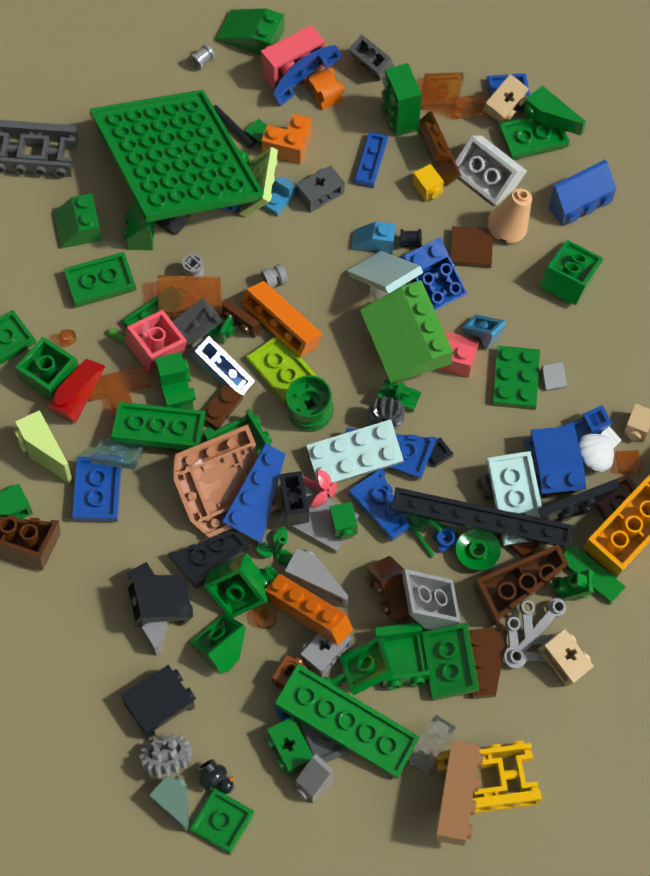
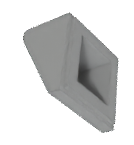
M563 362L542 366L540 373L545 391L567 387Z

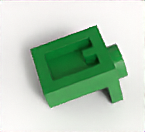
M229 316L227 320L221 319L223 322L207 333L205 337L209 336L212 340L225 344L227 338H231L235 330L233 318Z

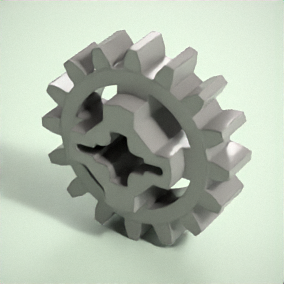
M164 733L159 739L153 737L152 743L146 742V748H141V755H139L144 772L148 771L150 776L156 773L157 778H160L162 774L170 777L171 772L178 774L179 768H187L186 762H191L190 755H192V750L188 739H183L182 735L175 737V734L171 733L169 737H166Z

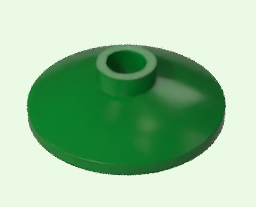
M470 529L464 532L457 540L456 556L460 563L470 570H488L500 558V543L491 532ZM479 550L481 555H475L473 552Z

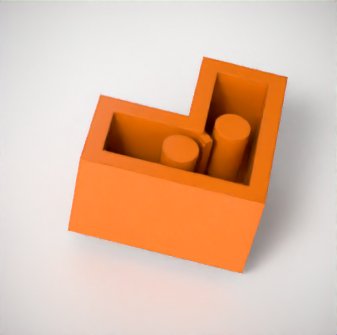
M292 114L287 129L267 125L261 141L262 153L272 147L278 150L277 159L301 165L312 134V118Z

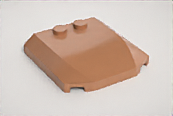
M248 425L174 454L172 480L187 517L193 525L209 538L232 528L221 521L258 456L256 444ZM276 493L270 512L281 508Z

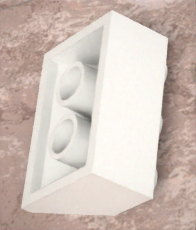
M471 136L455 161L461 173L459 177L495 205L499 204L518 186L527 172L483 136Z

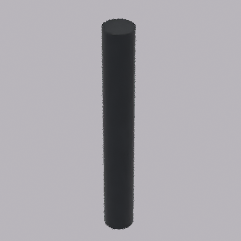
M218 105L213 106L221 121L250 149L253 148L256 143Z

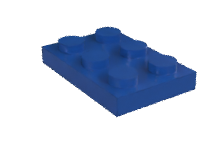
M77 456L72 512L73 521L118 522L122 470L121 457Z

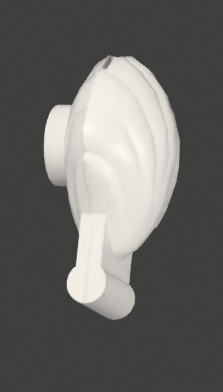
M608 427L600 434L584 435L579 442L582 461L592 470L604 472L612 466L614 459L613 448L621 439L611 427Z

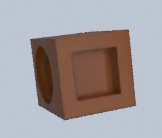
M286 655L272 676V685L283 690L290 678L285 676V672L288 670L294 671L297 664L306 669L307 666H305V663L300 658L295 656L292 658Z

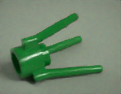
M408 514L407 521L411 523L409 529L414 532L425 551L433 558L434 554L418 531V528L423 530L429 524L440 532L448 526L437 520ZM453 530L455 537L459 538L461 534Z

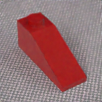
M85 359L58 387L48 407L58 417L76 423L105 366Z

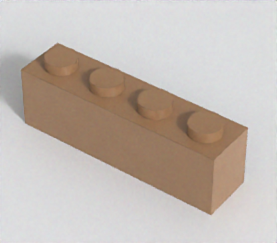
M455 740L451 741L435 841L464 846L466 839H471L473 825L469 824L470 815H475L477 803L472 798L473 792H478L480 777L476 776L477 768H482L484 754L480 753L481 745Z

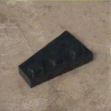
M234 529L211 537L203 543L189 545L186 549L178 552H170L168 557L197 589L205 583L211 569L242 555L249 549V544Z

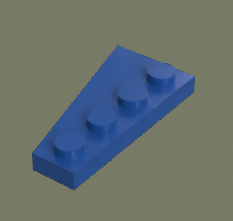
M267 443L264 444L221 522L262 543L285 453Z

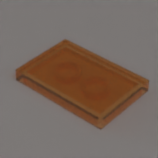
M157 276L158 312L163 310L167 316H180L203 298L211 303L219 317H222L221 277Z

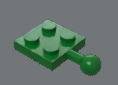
M378 636L341 655L340 660L344 672L333 678L323 677V679L335 686L347 681L350 692L356 695L395 675L382 637Z

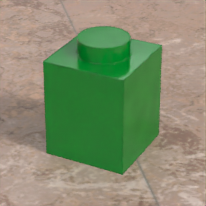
M352 501L330 506L329 515L335 539L341 538L345 540L357 535L358 524Z

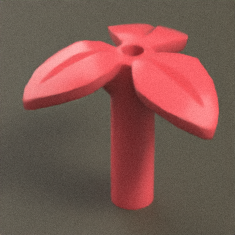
M318 469L317 481L303 476L304 485L319 492L311 500L310 507H318L327 501V494L331 498L335 495L337 482L331 483V477L327 472Z

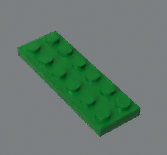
M297 664L274 704L275 707L395 779L401 774L420 736L300 664Z

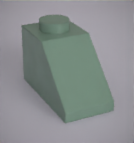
M171 775L170 777L166 776L149 795L150 800L187 832L189 830L187 784L178 776L175 778Z

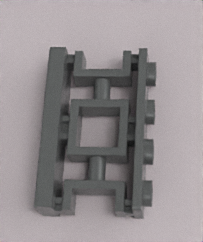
M0 120V143H3L0 153V173L45 175L59 178L71 177L72 158H64L66 148H76V144H78L77 127L75 125ZM10 139L19 140V145L10 144ZM50 142L60 143L59 148L50 147ZM25 146H43L41 156L25 155ZM8 152L17 153L16 158H7ZM48 155L57 156V161H47Z

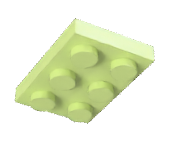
M270 147L249 162L248 167L264 195L259 201L241 204L240 215L247 217L270 202L272 198V184L275 180L274 171L277 165L278 150Z

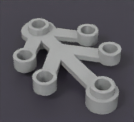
M552 599L546 605V614L533 628L532 613L535 610V605L532 601L526 600L519 606V610L522 613L524 639L520 644L518 643L517 630L521 626L520 620L517 617H511L505 622V627L508 630L509 647L505 650L503 659L505 664L512 669L522 667L525 662L541 661L548 663L540 652L526 651L531 645H543L554 635H541V633L554 618L560 617L566 612V604L562 599ZM556 603L561 606L560 611L555 609ZM525 604L530 606L529 612L524 609ZM511 620L516 623L515 628L510 626ZM513 653L518 654V661L513 659Z

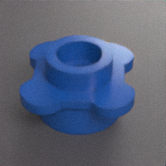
M445 527L442 531L433 533V540L437 542L439 551L445 552L447 548L456 547L458 539L455 538L453 528Z

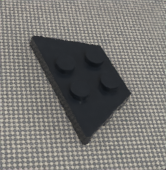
M614 479L539 508L538 512L543 519L551 521L560 520L563 523L572 519L574 514L580 513L584 515L593 510L592 507L620 488L618 480Z

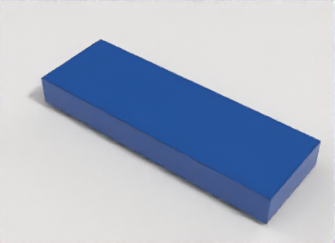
M373 132L368 133L354 179L355 185L374 189L388 142L387 135Z

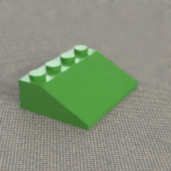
M421 280L401 286L360 310L390 384L451 365L452 348Z

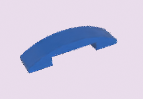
M331 45L318 49L294 64L282 77L273 94L278 105L282 106L295 95L293 87L320 65L328 69L342 57L338 47Z
M603 405L583 413L582 418L564 426L575 425L579 443L582 436L599 434L610 427L612 421ZM531 437L523 440L527 451L531 452L532 460H534Z

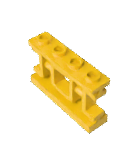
M524 741L512 742L510 746L501 747V744H492L487 746V749H480V753L484 754L482 768L497 767L500 786L478 789V792H473L472 800L477 801L475 814L540 804L542 797L540 790H538V781L526 783L522 763L532 762L533 760L531 743L525 744ZM449 750L441 752L436 757L435 762L438 774L446 773ZM516 756L514 759L516 769L504 771L502 758ZM518 779L520 792L506 794L508 791L506 780Z

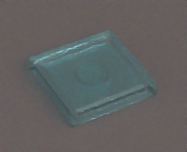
M102 437L92 454L91 463L135 470L145 451V446L112 442L111 438Z

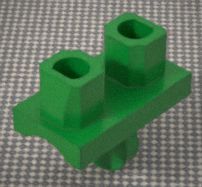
M385 379L377 398L382 399L383 396L386 398L393 397V400H400L406 412L414 413L422 392L405 386L404 382L390 384L389 380Z
M576 571L566 577L553 578L552 590L557 593V598L563 601L578 597L585 599L594 593L592 585L594 571Z

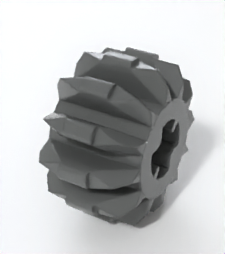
M383 396L382 399L375 398L374 401L370 402L368 408V421L374 425L391 419L393 428L397 429L404 421V405L400 403V400H393V397L386 398Z

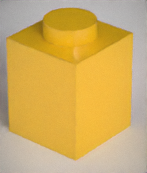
M429 164L413 173L412 185L426 202L439 197L443 193L444 181L433 166Z

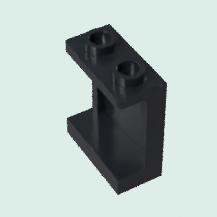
M134 575L125 585L134 628L143 627L147 622L178 621L179 625H185L193 617V607L190 604L188 586L185 583L184 575Z
M169 664L121 694L124 705L147 739L156 735V729L188 708L191 711L195 709V695L189 687L187 689L184 688L181 683L183 681L182 676L177 669L172 670Z

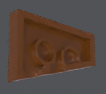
M505 626L469 630L480 690L471 693L472 699L496 697L508 630Z

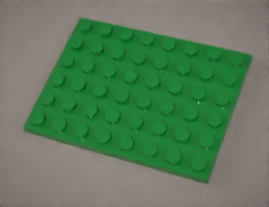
M204 90L90 108L89 115L146 223L259 201L264 195Z

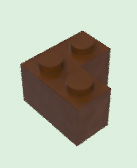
M391 556L367 565V583L370 588L374 587L378 596H381L382 602L380 607L384 615H389L393 621L409 615L401 571L404 568Z

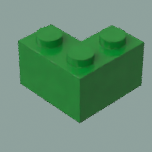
M181 352L155 358L158 379L166 407L194 409L193 401L196 400L194 388H189L188 382H191L187 359L183 360Z

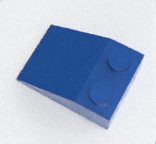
M575 425L530 430L539 495L586 490L584 465Z

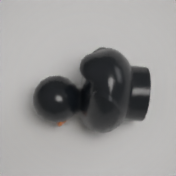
M210 759L198 767L200 773L199 784L204 790L211 791L212 787L218 784V790L224 794H229L233 791L234 777H226L227 769L225 766L217 764L214 759Z

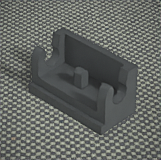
M201 298L172 322L187 340L186 345L191 347L223 321L212 304Z

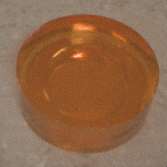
M269 605L258 607L254 613L255 624L261 629L272 628L277 622L276 610Z

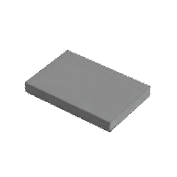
M305 486L309 507V522L288 527L337 553L345 540L341 538L335 539L329 511L330 506L339 503L327 498V501L321 506L310 507L311 500L318 492ZM283 511L279 517V522L287 526L285 512ZM355 513L356 520L359 518L357 513Z

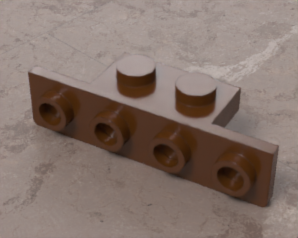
M429 111L419 120V131L437 171L444 181V185L449 186L461 176V173L433 112Z

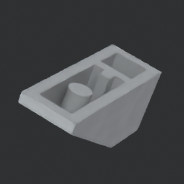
M297 548L285 569V577L301 587L346 608L348 605L347 593L318 557L309 550Z

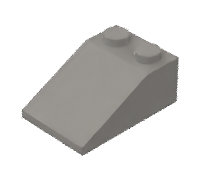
M408 569L401 570L409 614L425 629L434 630L461 622L453 579Z

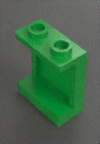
M250 409L245 411L246 415L214 432L211 427L203 430L205 442L248 425L255 441L258 455L264 444L270 445L272 439L267 431L263 432L258 415H253Z
M419 622L375 628L374 638L381 636L384 640L395 675L382 681V688L388 687L390 690L401 688L402 685L410 684L413 687H418L429 681L430 675L429 671H427L421 636L422 626Z

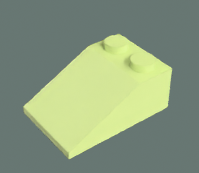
M40 410L15 421L18 430L14 432L22 452L27 451L32 460L68 484L73 483L69 465Z

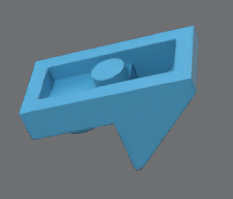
M286 177L275 178L271 190L272 198L262 208L278 217L296 195L297 184Z
M475 314L462 329L467 335L480 337L485 349H488L500 337L506 322L505 320Z

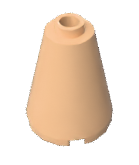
M515 189L490 213L487 227L496 239L507 240L506 243H517L526 235L532 204V196L527 190Z

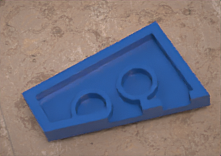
M381 469L351 488L348 495L392 542L408 531L409 524L404 513L391 511L394 497L392 494L393 490L390 484L388 485L384 477L385 473Z

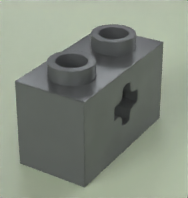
M362 34L349 48L351 56L379 80L385 77L386 68L394 67L392 59Z
M330 165L325 169L318 170L316 174L309 178L302 179L297 184V197L311 213L343 195L345 182Z

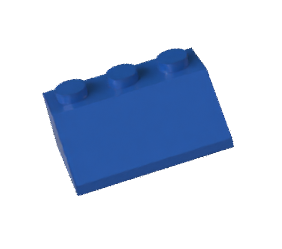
M606 159L553 186L549 209L562 226L567 223H573L579 217L585 214L589 215L602 205L607 206L613 201L616 187Z

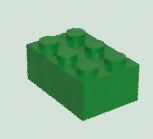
M409 63L386 68L385 78H382L384 90L381 91L383 98L381 110L388 117L389 129L394 131L396 137L419 131L422 93Z

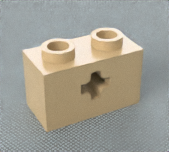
M510 74L486 102L483 111L498 123H503L505 120L510 121L516 113L514 109L518 105L521 107L525 103L529 88Z
M566 629L555 634L540 646L538 651L564 685L568 686L576 682L594 666L591 663L590 656L580 649L576 644L577 640L574 635L567 632Z

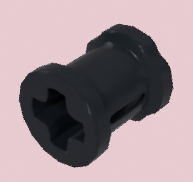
M400 229V247H404V245H417L420 247L422 245L421 229H417V231H404V229Z

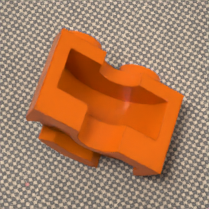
M331 67L304 78L303 83L309 92H313L315 100L322 110L343 101L342 93L345 91L341 81L336 80Z

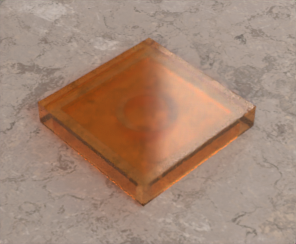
M463 72L425 74L421 88V109L457 108L464 80Z

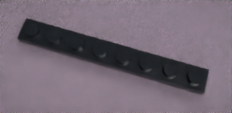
M398 487L395 488L391 511L553 546L559 544L560 547L567 549L570 547L574 526Z

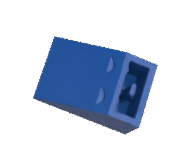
M440 237L399 257L421 266L423 273L410 280V283L422 281L434 310L468 294Z

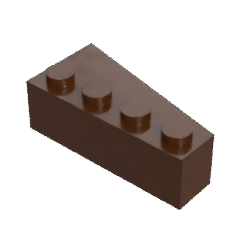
M11 515L0 517V557L43 571L61 534L59 520L48 522L40 521V518L31 517L30 520L18 519L17 516Z
M559 544L476 579L473 587L492 626L496 625L520 606L522 602L529 599L552 581L553 578L562 573L568 566V562Z

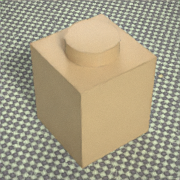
M635 403L623 435L628 436L631 440L644 442L650 428V409Z

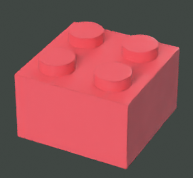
M161 310L128 326L124 342L149 373L157 369L155 358L181 352L183 356L187 340L167 314Z

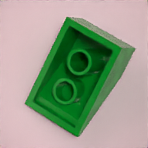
M267 8L231 9L216 37V41L261 55V51L266 47L279 42L285 30V14Z
M567 240L547 266L539 287L548 293L562 298L567 303L577 305L604 258Z

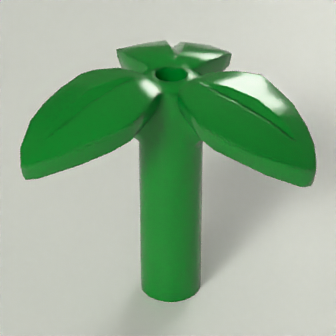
M281 527L272 535L273 546L267 542L261 543L256 547V552L264 558H269L273 553H276V561L280 564L288 565L292 555L288 550L282 549L288 541L286 527Z

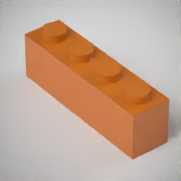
M265 281L246 290L241 305L298 357H302L317 348L323 333Z
M279 574L265 589L273 606L337 646L353 631L347 614L282 574Z

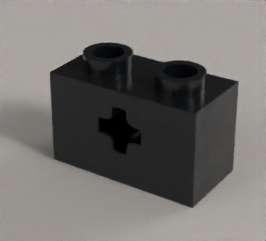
M302 471L279 474V486L287 526L308 523L309 507Z

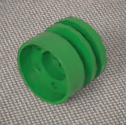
M305 375L297 378L290 384L286 393V402L291 422L297 428L309 432L318 431L327 426L333 417L334 406L332 392L326 381L317 376Z

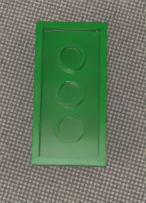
M118 402L111 441L186 450L201 443L206 416L205 411Z

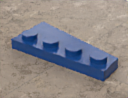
M346 428L345 433L358 429ZM396 434L404 463L388 468L422 479L437 437Z

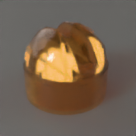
M60 330L63 347L73 345L76 342L77 337L73 330Z

